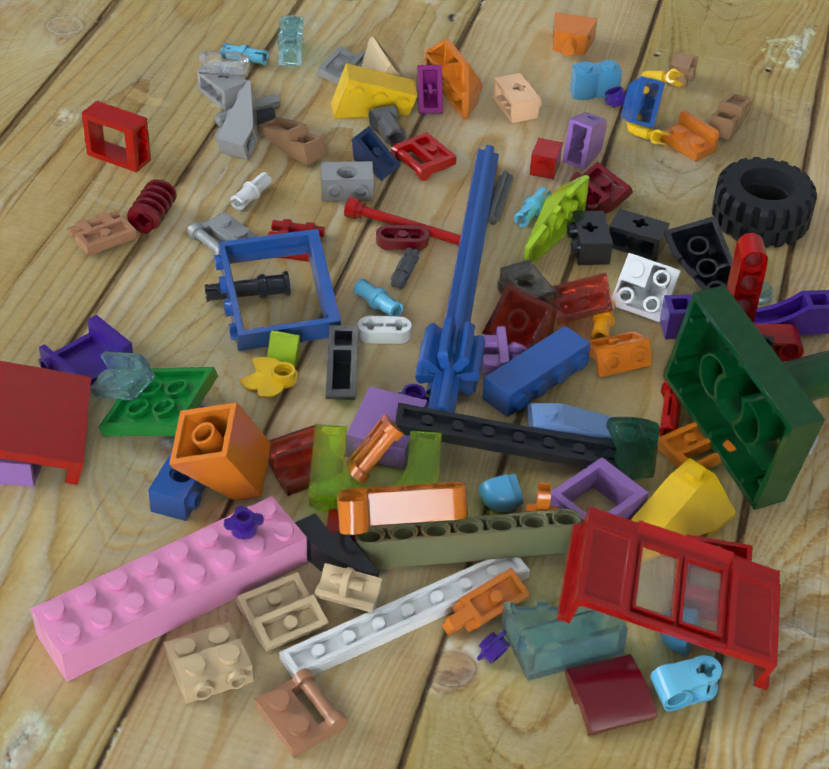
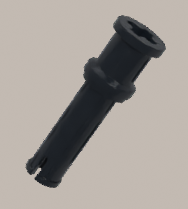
M283 271L280 275L265 276L264 274H259L257 279L234 281L237 298L259 295L260 298L265 299L268 295H291L288 271ZM219 283L204 284L207 302L227 299L226 293L221 294Z

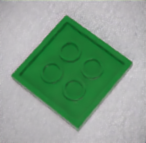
M214 367L138 369L98 427L103 436H175L180 412L199 408L216 381L218 374Z

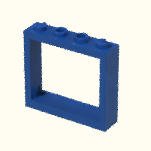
M318 229L218 242V255H214L216 270H221L222 276L219 277L221 294L226 293L227 300H224V310L226 317L231 316L232 323L229 324V334L231 341L236 340L238 351L269 347L272 330L299 335L300 342L329 338V325H341ZM307 253L323 319L244 330L230 264Z

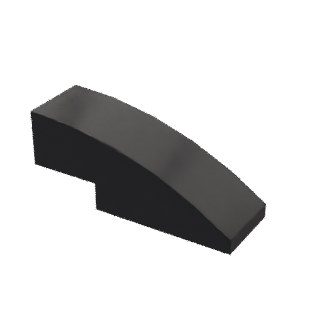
M329 325L326 399H356L358 326Z
M316 513L295 522L307 537V560L321 572H323L324 565L327 563L342 568H353L357 572L379 577V571L352 538L347 534H341L340 531L332 534Z

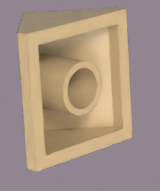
M373 36L369 38L362 67L404 77L394 60Z

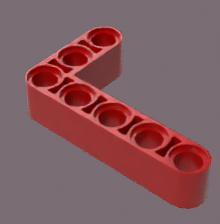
M748 233L741 236L736 243L727 289L754 324L767 270L768 256L762 237L755 233ZM754 324L762 335L774 337L771 348L782 362L803 356L804 348L799 330L794 325Z

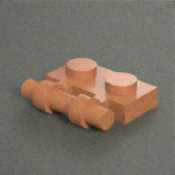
M117 210L110 213L107 211L102 212L94 219L88 221L83 219L77 221L76 225L67 228L69 236L76 238L77 244L88 256L137 238L136 229L124 216L120 217Z

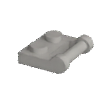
M227 212L219 214L201 224L198 222L192 223L187 231L190 237L194 240H200L214 251L215 255H218V241L258 237Z

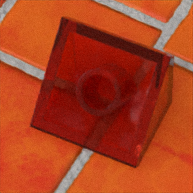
M508 283L482 334L496 335L497 326H505L507 345L511 342H517L524 345L528 350L554 333L556 308Z

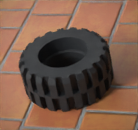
M753 157L749 160L747 158L740 159L738 163L733 162L720 173L717 179L712 215L716 216L722 231L727 235H732V238L737 241L745 234L755 233L762 237L765 248L769 246L782 247L785 243L787 245L792 244L803 237L810 227L817 200L816 187L810 177L805 172L802 173L801 169L797 166H790L788 162L783 160L780 162L774 160L775 158L769 157L767 159H761L760 157Z

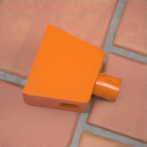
M555 12L553 50L562 52L565 56H572L573 54L585 55L595 40L598 18Z

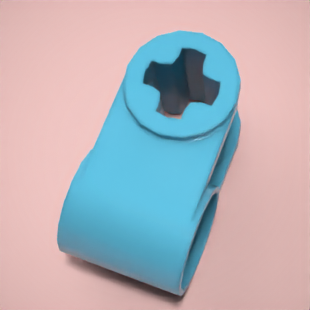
M702 655L677 663L664 664L651 673L650 681L663 708L666 711H677L685 706L712 700L717 695V682L721 678L722 667L717 659Z

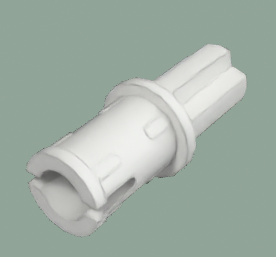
M262 172L254 180L245 182L243 188L230 198V201H233L231 205L236 210H243L251 201L260 198L261 192L272 183V178L266 172Z

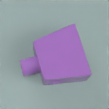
M586 112L572 117L569 122L562 162L583 170L586 169L602 150L607 119Z

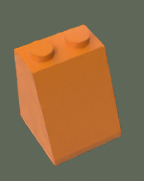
M237 402L183 410L180 412L169 465L173 469L232 500L262 497L271 443Z

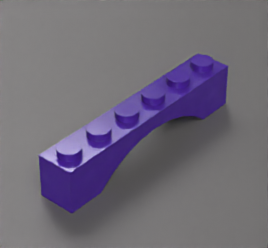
M829 290L801 291L776 304L757 308L754 324H790L797 327L800 335L829 334ZM692 294L664 295L659 321L665 339L677 338Z

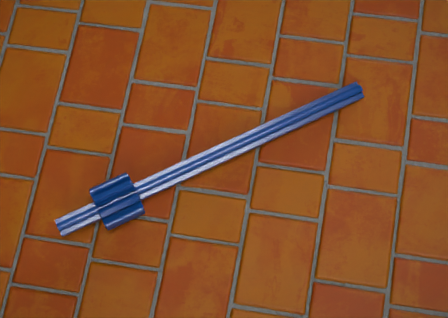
M486 145L485 150H477L443 327L440 328L435 323L429 324L421 344L415 377L419 384L428 383L426 394L430 396L428 408L455 413L458 392L461 391L467 396L472 395L476 391L477 380L481 376L486 343L482 335L474 336L475 325L471 323V316L499 154L494 153V147L491 145Z

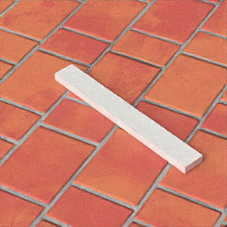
M520 557L484 560L375 609L374 613H365L279 652L280 661L292 678L299 670L304 668L309 669L315 676L454 612L452 606L462 596L510 568H513L521 581L529 578L530 569Z

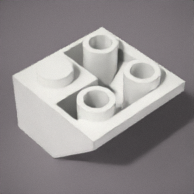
M628 253L611 300L615 301L616 308L660 323L664 295L673 294L681 270Z

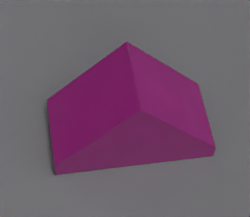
M441 65L417 66L416 91L419 114H443Z

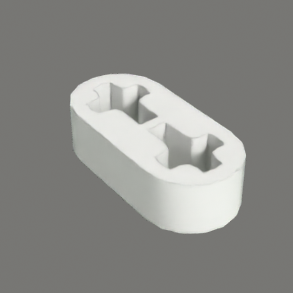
M366 316L358 322L359 339L365 343L403 344L411 339L412 324L405 317Z

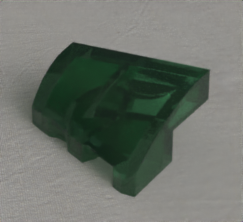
M609 417L606 427L617 448L614 459L619 470L632 480L652 478L656 468L660 429L658 423L637 417Z

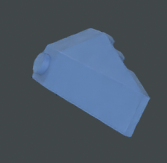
M530 403L526 405L528 427L640 447V451H652L649 427L647 425L562 403Z

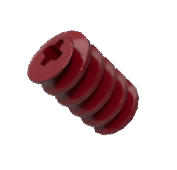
M150 180L129 208L127 220L136 231L144 234L150 233L152 229L159 227L172 204L176 201V190L170 183L164 180Z

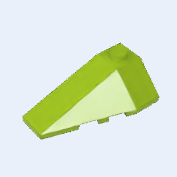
M583 175L566 183L546 197L525 246L524 269L528 270L567 235V223L572 221L573 211H585L589 176Z

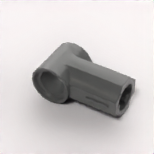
M395 105L369 109L370 126L372 130L379 131L385 143L393 147L395 144L406 140V132L399 122Z

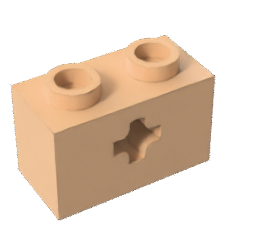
M521 73L494 78L493 99L511 123L538 118L539 108L542 104L541 97L534 91Z

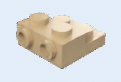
M230 621L163 642L165 654L186 704L197 700H205L212 695L230 689H238L245 684L253 682L252 663L241 638L237 639Z

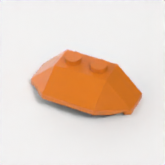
M446 39L425 50V65L442 66V94L462 119H467L479 102V92L482 90V83L468 61L452 42Z

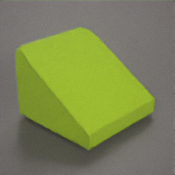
M272 330L267 357L275 358L280 362L291 363L296 367L300 358V336Z

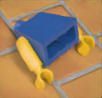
M671 69L668 73L666 71L647 70L638 79L629 84L621 118L626 120L627 129L630 134L647 140L651 139L653 144L667 145L662 143L661 137L663 134L669 136V132L658 129L653 131L652 128L656 120L665 82L667 81L676 87H681L683 83L676 79L679 76H685L684 73L676 69Z

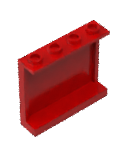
M0 361V458L66 469L65 483L78 485L84 464L91 377Z

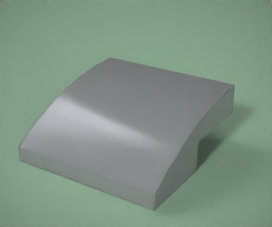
M339 46L319 67L317 75L331 82L339 83L346 63L362 67L365 51L361 50L356 55Z

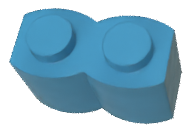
M604 60L596 64L582 61L572 65L569 90L573 99L606 98L605 93L609 89L620 86L622 70L618 62L613 60Z

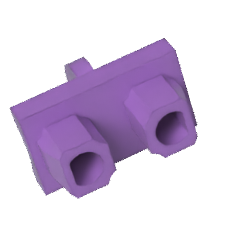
M497 326L496 335H482L486 343L482 374H490L527 350L524 345L517 342H511L507 345L505 326Z

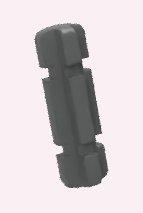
M407 248L395 272L391 276L392 287H398L399 289L405 287L415 264L419 260V251L417 249Z

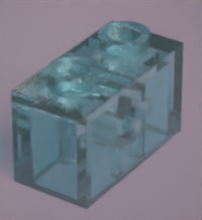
M294 15L281 17L278 34V65L302 66L304 17Z

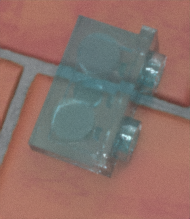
M104 351L100 356L108 369L98 375L97 380L90 386V390L95 397L133 401L151 383L155 375L150 369L148 360L141 354Z

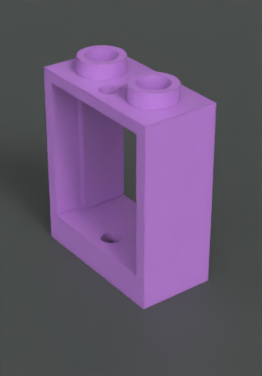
M600 458L551 491L550 506H556L559 509H572L579 512L582 523L586 513L572 502L594 487L617 505L608 513L631 520L646 503L649 492L604 458Z

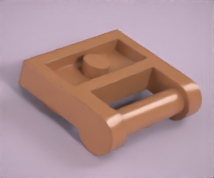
M307 668L299 670L289 681L255 698L256 709L292 757L340 732L348 723V719L343 712L336 710L315 684V677ZM304 692L325 721L317 724L296 695Z

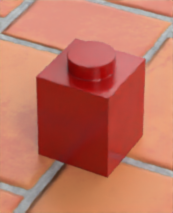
M538 138L531 154L529 175L554 180L561 163L563 142Z

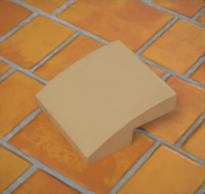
M298 572L236 597V604L266 652L324 628L329 624L315 595L308 593Z

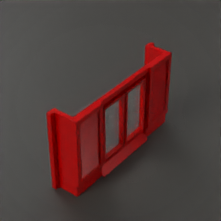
M590 507L581 525L574 523L572 526L556 619L570 623L579 606L619 618L754 664L753 686L767 690L770 674L778 662L780 571L734 556L732 551L641 520L635 522Z

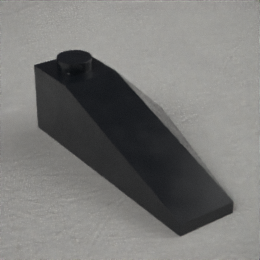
M716 216L664 230L672 256L702 290L723 285L727 288L733 258Z

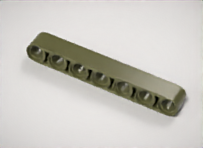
M556 509L466 517L460 520L374 525L370 526L368 532L356 534L355 539L356 545L377 570L568 553L572 526L574 523L581 525V515L572 509Z

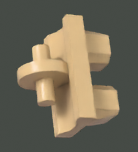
M325 563L314 595L316 598L374 613L384 581L383 578L360 573L353 568H342Z

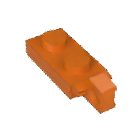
M510 568L462 596L452 606L455 613L448 616L441 626L448 636L461 630L464 626L468 632L474 629L478 630L526 601L531 594L513 568Z

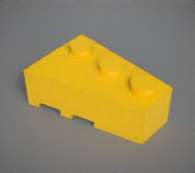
M346 63L331 101L333 118L369 117V109L395 105L398 116L410 115L418 96L414 80Z

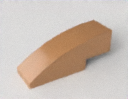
M731 92L720 100L717 111L711 115L709 125L719 131L720 138L730 140L743 123L754 99Z
M276 117L258 125L259 130L269 141L299 162L309 165L328 156L324 137L308 133L307 124Z

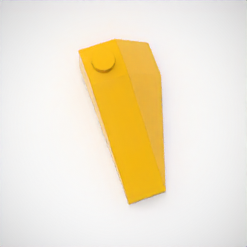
M689 458L669 475L631 520L635 522L641 520L685 536L687 534L694 536L706 534L708 537L716 534L735 517L736 511L716 474ZM643 548L641 564L664 554Z

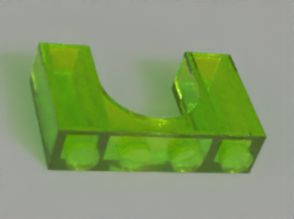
M315 424L308 496L309 506L315 507L317 510L329 511V509L338 508L337 498L342 490L370 487L357 482L349 474L345 466L347 426ZM410 431L406 470L397 481L387 486L439 483L442 433Z

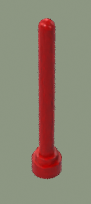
M352 196L348 198L345 204V217L356 219L363 216L390 225H418L425 227L429 231V237L459 245L461 237L459 234L367 207L365 203H362L361 199Z

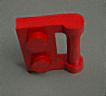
M428 132L397 143L391 149L393 156L397 160H402L415 171L416 176L421 181H426L433 173L456 165L457 156ZM409 152L415 154L419 159H421L424 162V164L418 162L414 157H412L409 154Z

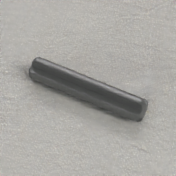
M504 171L502 175H499L492 195L488 217L491 225H496L497 221H500L514 181V176L509 174L508 171Z

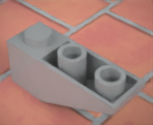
M249 80L246 81L243 89L239 90L234 106L228 110L226 120L216 134V141L221 153L249 160L258 142L256 97Z

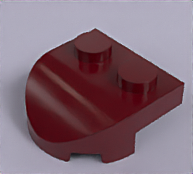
M596 162L582 175L576 171L569 181L571 182L583 175L589 176L586 211H604V213H609L633 194L630 185L599 162Z

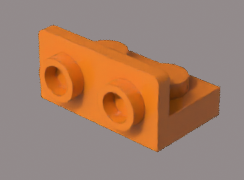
M686 110L680 112L678 124L663 130L669 132L670 135L663 134L661 140L695 162L716 152L719 131Z
M636 331L588 341L591 343L589 356L596 361L597 375L600 377L651 366L652 364L650 338Z

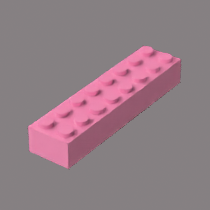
M273 496L247 507L253 513H260L264 516V523L258 525V531L254 537L245 540L234 537L231 530L224 528V520L226 518L221 519L31 608L36 635L68 682L236 599L238 595L256 589L306 564L307 537Z

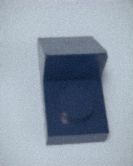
M370 126L352 138L354 162L372 161L373 172L381 181L401 166Z

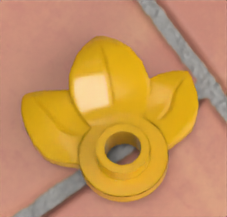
M271 357L252 358V363L256 372L239 379L240 385L246 390L258 391L259 398H271L279 395L284 389L294 386L298 382V372L291 363L280 362Z

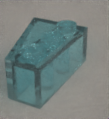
M504 602L502 630L508 632L505 636L528 681L559 673L568 668L623 655L628 633V627L624 620L579 606L571 622L566 623L556 619L558 607H548V602H537V607H516L515 602Z

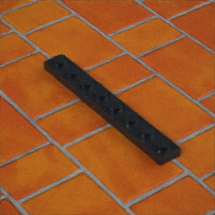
M398 402L395 423L398 429L406 436L580 468H587L600 458H604L628 477L637 478L640 472V447Z

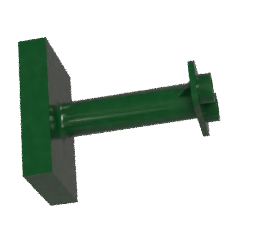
M725 285L693 292L663 377L692 420L696 422L698 429L705 439L708 438L711 441V448L715 453L719 454L722 464L752 508L756 510L784 502L825 422V418L812 401L829 397V350L782 362ZM728 439L737 450L729 452L723 446V443Z

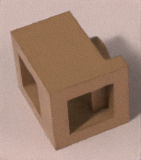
M675 52L670 70L676 69L685 74V76H679L676 79L683 83V85L676 87L667 82V86L685 89L688 81H693V78H695L698 56Z

